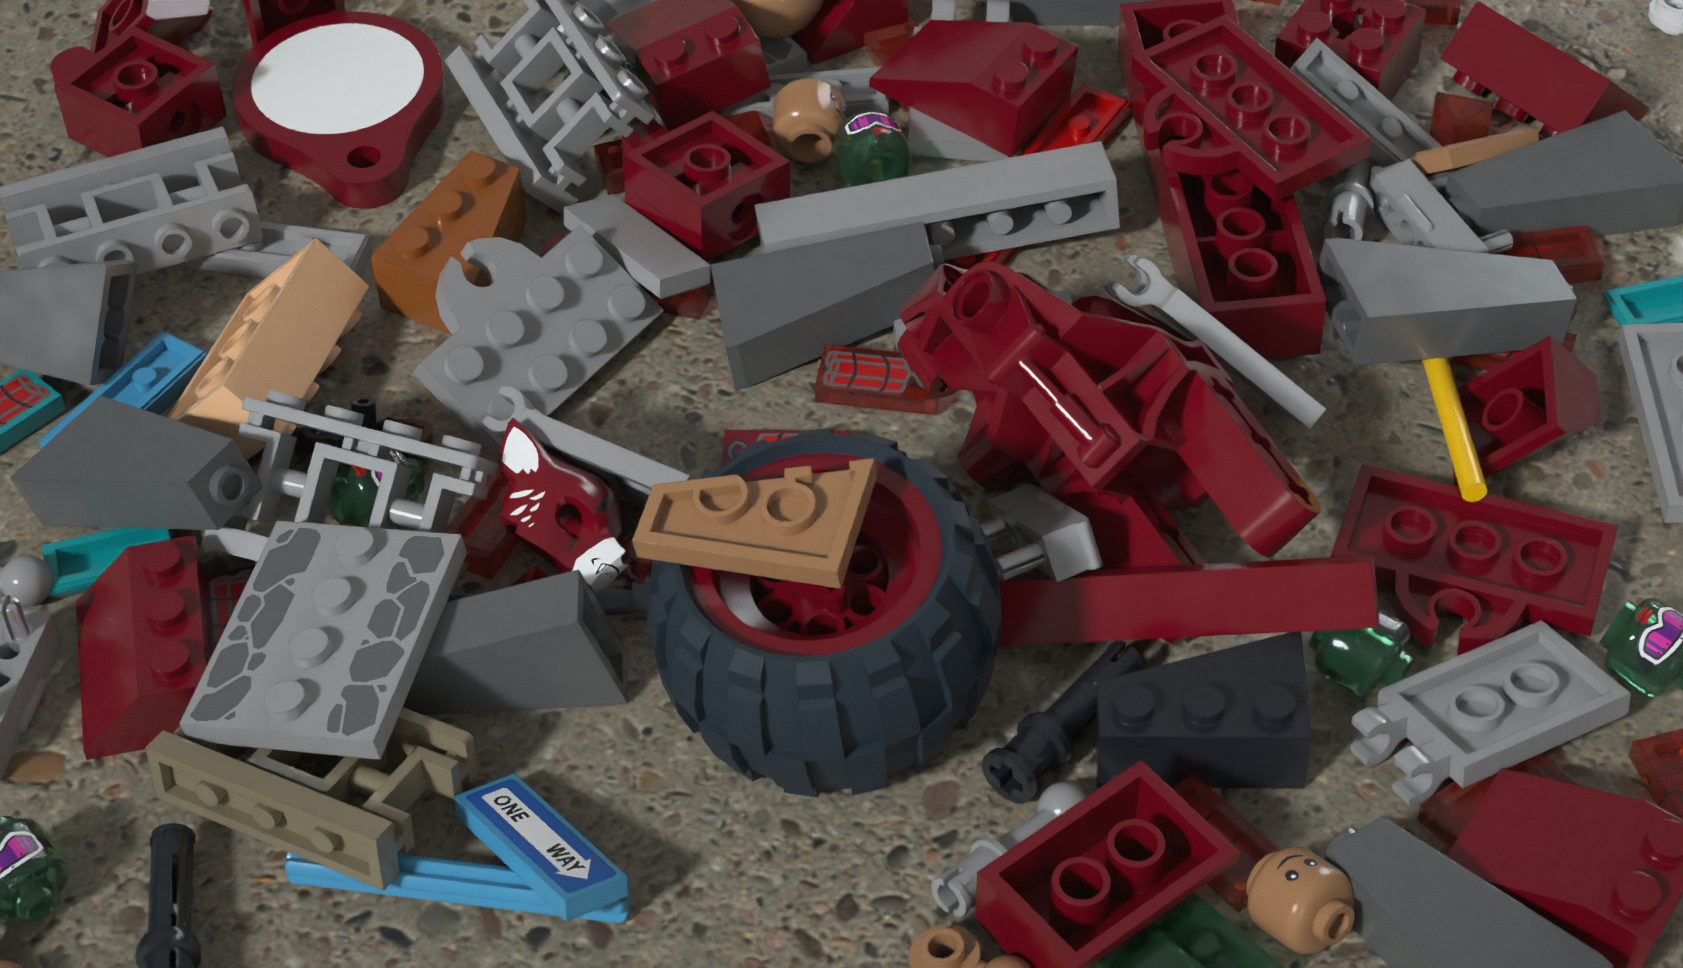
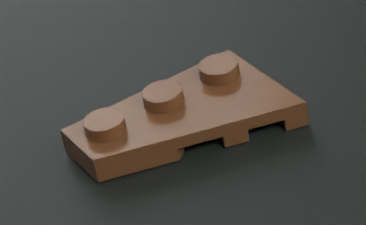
M875 459L849 461L850 470L818 474L812 473L811 466L785 469L784 478L745 482L736 474L653 484L632 540L636 555L639 558L841 589L877 478Z

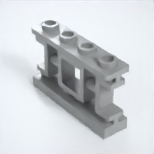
M523 0L529 10L497 44L481 34L474 41L479 49L475 54L459 45L446 58L445 62L507 163L520 168L522 187L525 192L564 216V207L573 205L579 200L570 184L573 182L580 187L587 179L577 164V160L609 127L627 138L634 130L629 123L634 117L648 125L655 118V114L644 99L649 93L647 88L634 74L621 66L626 60L625 56L610 40L600 35L604 28L603 24L588 8L579 4V0ZM560 25H562L567 34L569 35V37L563 34L557 28ZM565 64L571 74L540 106L534 95ZM497 70L506 75V77L502 79ZM603 88L613 102L600 94ZM538 135H540L549 142L546 145H544Z
M223 127L0 187V201L22 268L128 259L138 262L136 275H140L263 239L253 193L247 184L242 185L236 159L233 152H231L228 136Z
M269 390L266 402L244 396L241 409L250 411L247 424L241 422L238 435L266 443L257 474L263 488L251 498L249 504H245L219 530H205L201 546L258 561L269 536L245 530L248 518L274 524L282 494L300 498L294 522L323 524L340 462L383 473L368 527L396 529L397 524L422 532L445 533L456 493L486 500L489 487H485L488 474L496 475L498 463L479 457L482 445L464 439L444 435L440 447L420 442L422 429L398 422L385 420L382 431L362 427L365 415L347 409L326 405L324 416L304 412L307 400L285 393ZM275 420L343 436L342 448L316 442L308 473L289 469L297 437L273 431ZM393 449L462 467L460 478L457 479L433 473L425 504L406 500L404 498L413 468L388 461L390 450ZM463 562L450 595L466 593V589L457 586L460 575H466L469 563Z

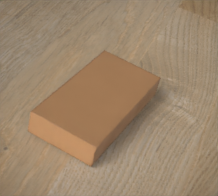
M1529 127L1416 152L1415 156H1411L1415 166L1425 175L1482 162L1539 141L1537 129Z

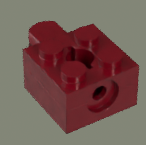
M1305 0L1276 37L1274 56L1290 69L1312 42L1318 38L1391 101L1419 62L1426 9L1405 3L1402 0ZM1361 14L1363 15L1362 25L1358 20V15Z
M131 26L97 53L82 46L69 48L59 53L50 65L55 82L54 88L68 138L107 157L208 131L227 116L215 63L135 26Z
M713 110L672 131H668L656 122H650L648 125L640 123L632 126L634 130L627 138L623 135L621 137L623 151L622 168H624L625 203L706 262L759 235L755 211L756 204L790 198V161Z

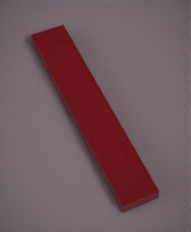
M1374 555L1090 570L1059 582L1054 581L1044 573L1018 574L1006 580L998 576L1002 618V636L999 646L1378 628L1380 621Z

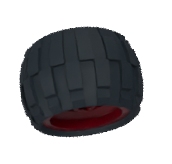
M833 428L799 430V435L772 442H767L763 439L733 452L735 459L717 471H705L699 479L736 474L745 482L784 478L785 469L803 466H811L813 474L850 470L849 461L874 458L877 478L841 589L653 560L649 585L651 598L647 624L663 687L687 726L693 733L700 731L702 739L717 758L751 781H755L763 776L773 779L777 787H783L784 793L818 798L821 790L851 789L852 796L886 788V781H888L889 777L909 768L918 773L944 754V748L950 744L953 729H965L970 719L973 718L988 689L995 667L994 659L1002 636L998 569L988 539L976 516H970V512L958 489L926 458L910 459L904 451L898 449V442L867 432L857 437L833 434ZM863 611L870 613V615L865 616L858 614Z

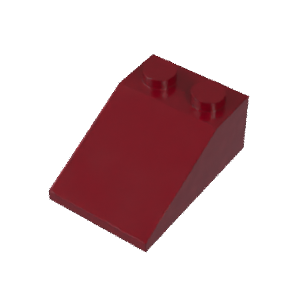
M656 0L605 22L606 29L617 48L623 53L626 60L635 66L637 73L633 72V74L647 88L649 92L647 97L668 131H672L712 110L717 112L771 88L760 40L738 6L731 0Z
M930 20L870 77L869 87L1011 158L1071 97L1079 46L1032 23Z
M1503 768L1498 772L1447 854V857L1602 954L1613 965V968H1642L1683 896L1682 819L1645 800Z

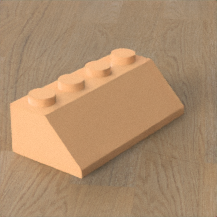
M315 238L246 293L167 418L233 439L245 459L249 460L265 448L266 443L238 435L241 422L247 424L250 411L241 409L244 396L266 402L269 390L305 399L307 404L319 389V385L314 381L315 377L324 372L341 351V348L336 344L337 340L346 335L361 318L362 311L357 306L369 285L322 242ZM276 419L273 431L291 435L297 425Z

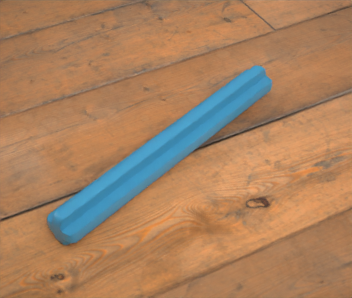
M288 852L286 858L285 873H287L288 881L292 884L560 916L514 871L506 866L397 854L400 873L382 891ZM627 883V897L577 918L613 923L626 921L632 900L630 884Z

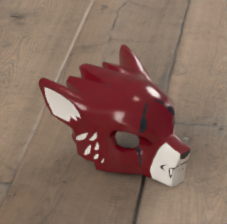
M512 418L508 422L498 451L497 463L509 479V490L502 497L504 507L500 513L501 522L512 536L541 556L549 565L561 570L559 574L579 570L591 589H607L614 579L633 561V558L621 544L626 533L622 505L616 493L606 481L557 455L545 451L535 435L517 419Z

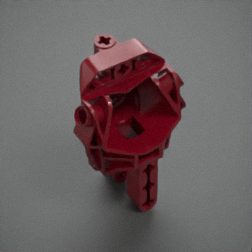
M989 261L977 263L969 270L949 264H941L899 309V316L908 329L905 330L899 339L898 350L929 395L934 398H944L959 390L973 391L977 407L963 447L957 454L963 469L977 484L991 492H999L1003 487L1036 478L1045 492L1089 518L1101 560L1107 569L1206 564L1166 508L1182 512L1189 508L1198 509L1211 497L1240 537L1253 550L1267 558L1274 557L1321 511L1320 504L1314 494L1236 394L1234 382L1205 343L1199 339L1191 341L1140 306H1130L1123 302L1099 296L1080 297L1072 304H1069L1033 276L1016 272L1010 267ZM1188 637L1162 639L1170 644L1180 645Z

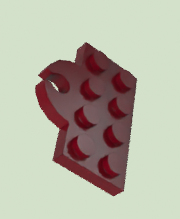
M1222 15L1132 56L1131 74L1154 94L1143 114V143L1147 152L1158 149L1161 142L1167 137L1183 136L1188 138L1185 140H1172L1163 146L1162 165L1172 170L1191 175H1218L1238 169L1276 202L1362 161L1370 155L1371 137L1226 15Z
M1362 464L1331 557L1374 555L1376 584L1393 588L1392 608L1397 618L1401 620L1404 629L1417 641L1430 648L1437 639L1440 623L1437 618L1438 615L1455 613L1464 617L1468 623L1460 627L1457 643V655H1461L1517 631L1524 620L1533 623L1542 620L1550 627L1590 637L1619 525L1491 494H1486L1479 501L1468 502L1462 498L1460 489L1457 486Z

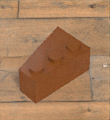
M472 150L455 166L371 255L380 307L382 309L452 335L440 318L435 294L439 275L452 256L462 264L463 274L471 284L478 287L490 286L486 272L478 266L467 263L460 252L467 242L480 238L501 237L519 242L527 221L520 168Z

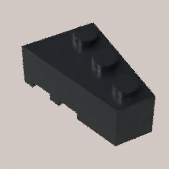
M1289 632L1097 681L1094 732L1096 787H1102L1142 760L1171 788L1304 789L1312 735L1302 633Z

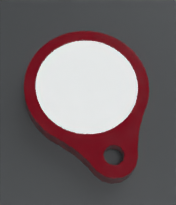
M336 12L296 21L276 30L259 41L243 57L235 71L232 81V97L242 135L255 151L272 162L309 178L341 204L352 208L369 209L391 203L403 194L408 185L410 171L420 148L437 126L444 113L447 102V87L443 62L438 48L420 29L403 20L383 14ZM364 163H375V165L367 168H357L358 165Z

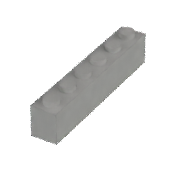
M1101 141L755 205L762 254L918 222L924 223L929 245L940 243L944 260L1120 228L1117 179Z

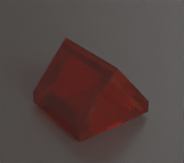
M1436 92L1429 135L1442 147L1488 137L1494 102Z

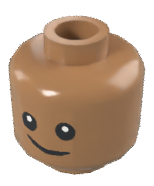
M816 78L799 79L788 83L780 89L773 102V139L778 149L787 157L803 163H815L828 159L840 150L845 138L840 141L838 136L846 124V103L840 91L831 83Z
M1288 847L1279 852H1272L1264 856L1250 873L1246 893L1248 896L1247 908L1252 922L1295 953H1317L1329 945H1335L1342 941L1351 930L1355 915L1353 911L1354 891L1350 879L1341 870L1304 847Z

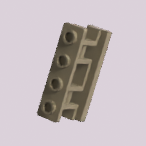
M404 707L401 709L380 760L344 756L324 779L291 767L305 752L193 742L187 740L181 726L174 731V734L163 730L145 747L156 798L382 891L400 873L397 852L408 853L415 845L411 814L405 812L425 789L455 800L454 796L463 792L462 789L469 791L479 781L474 738L469 732L453 724L443 723ZM246 749L255 751L247 760V764L236 760ZM388 760L400 765L391 775L381 772V769L388 763ZM359 793L370 797L361 806L362 810L349 805Z

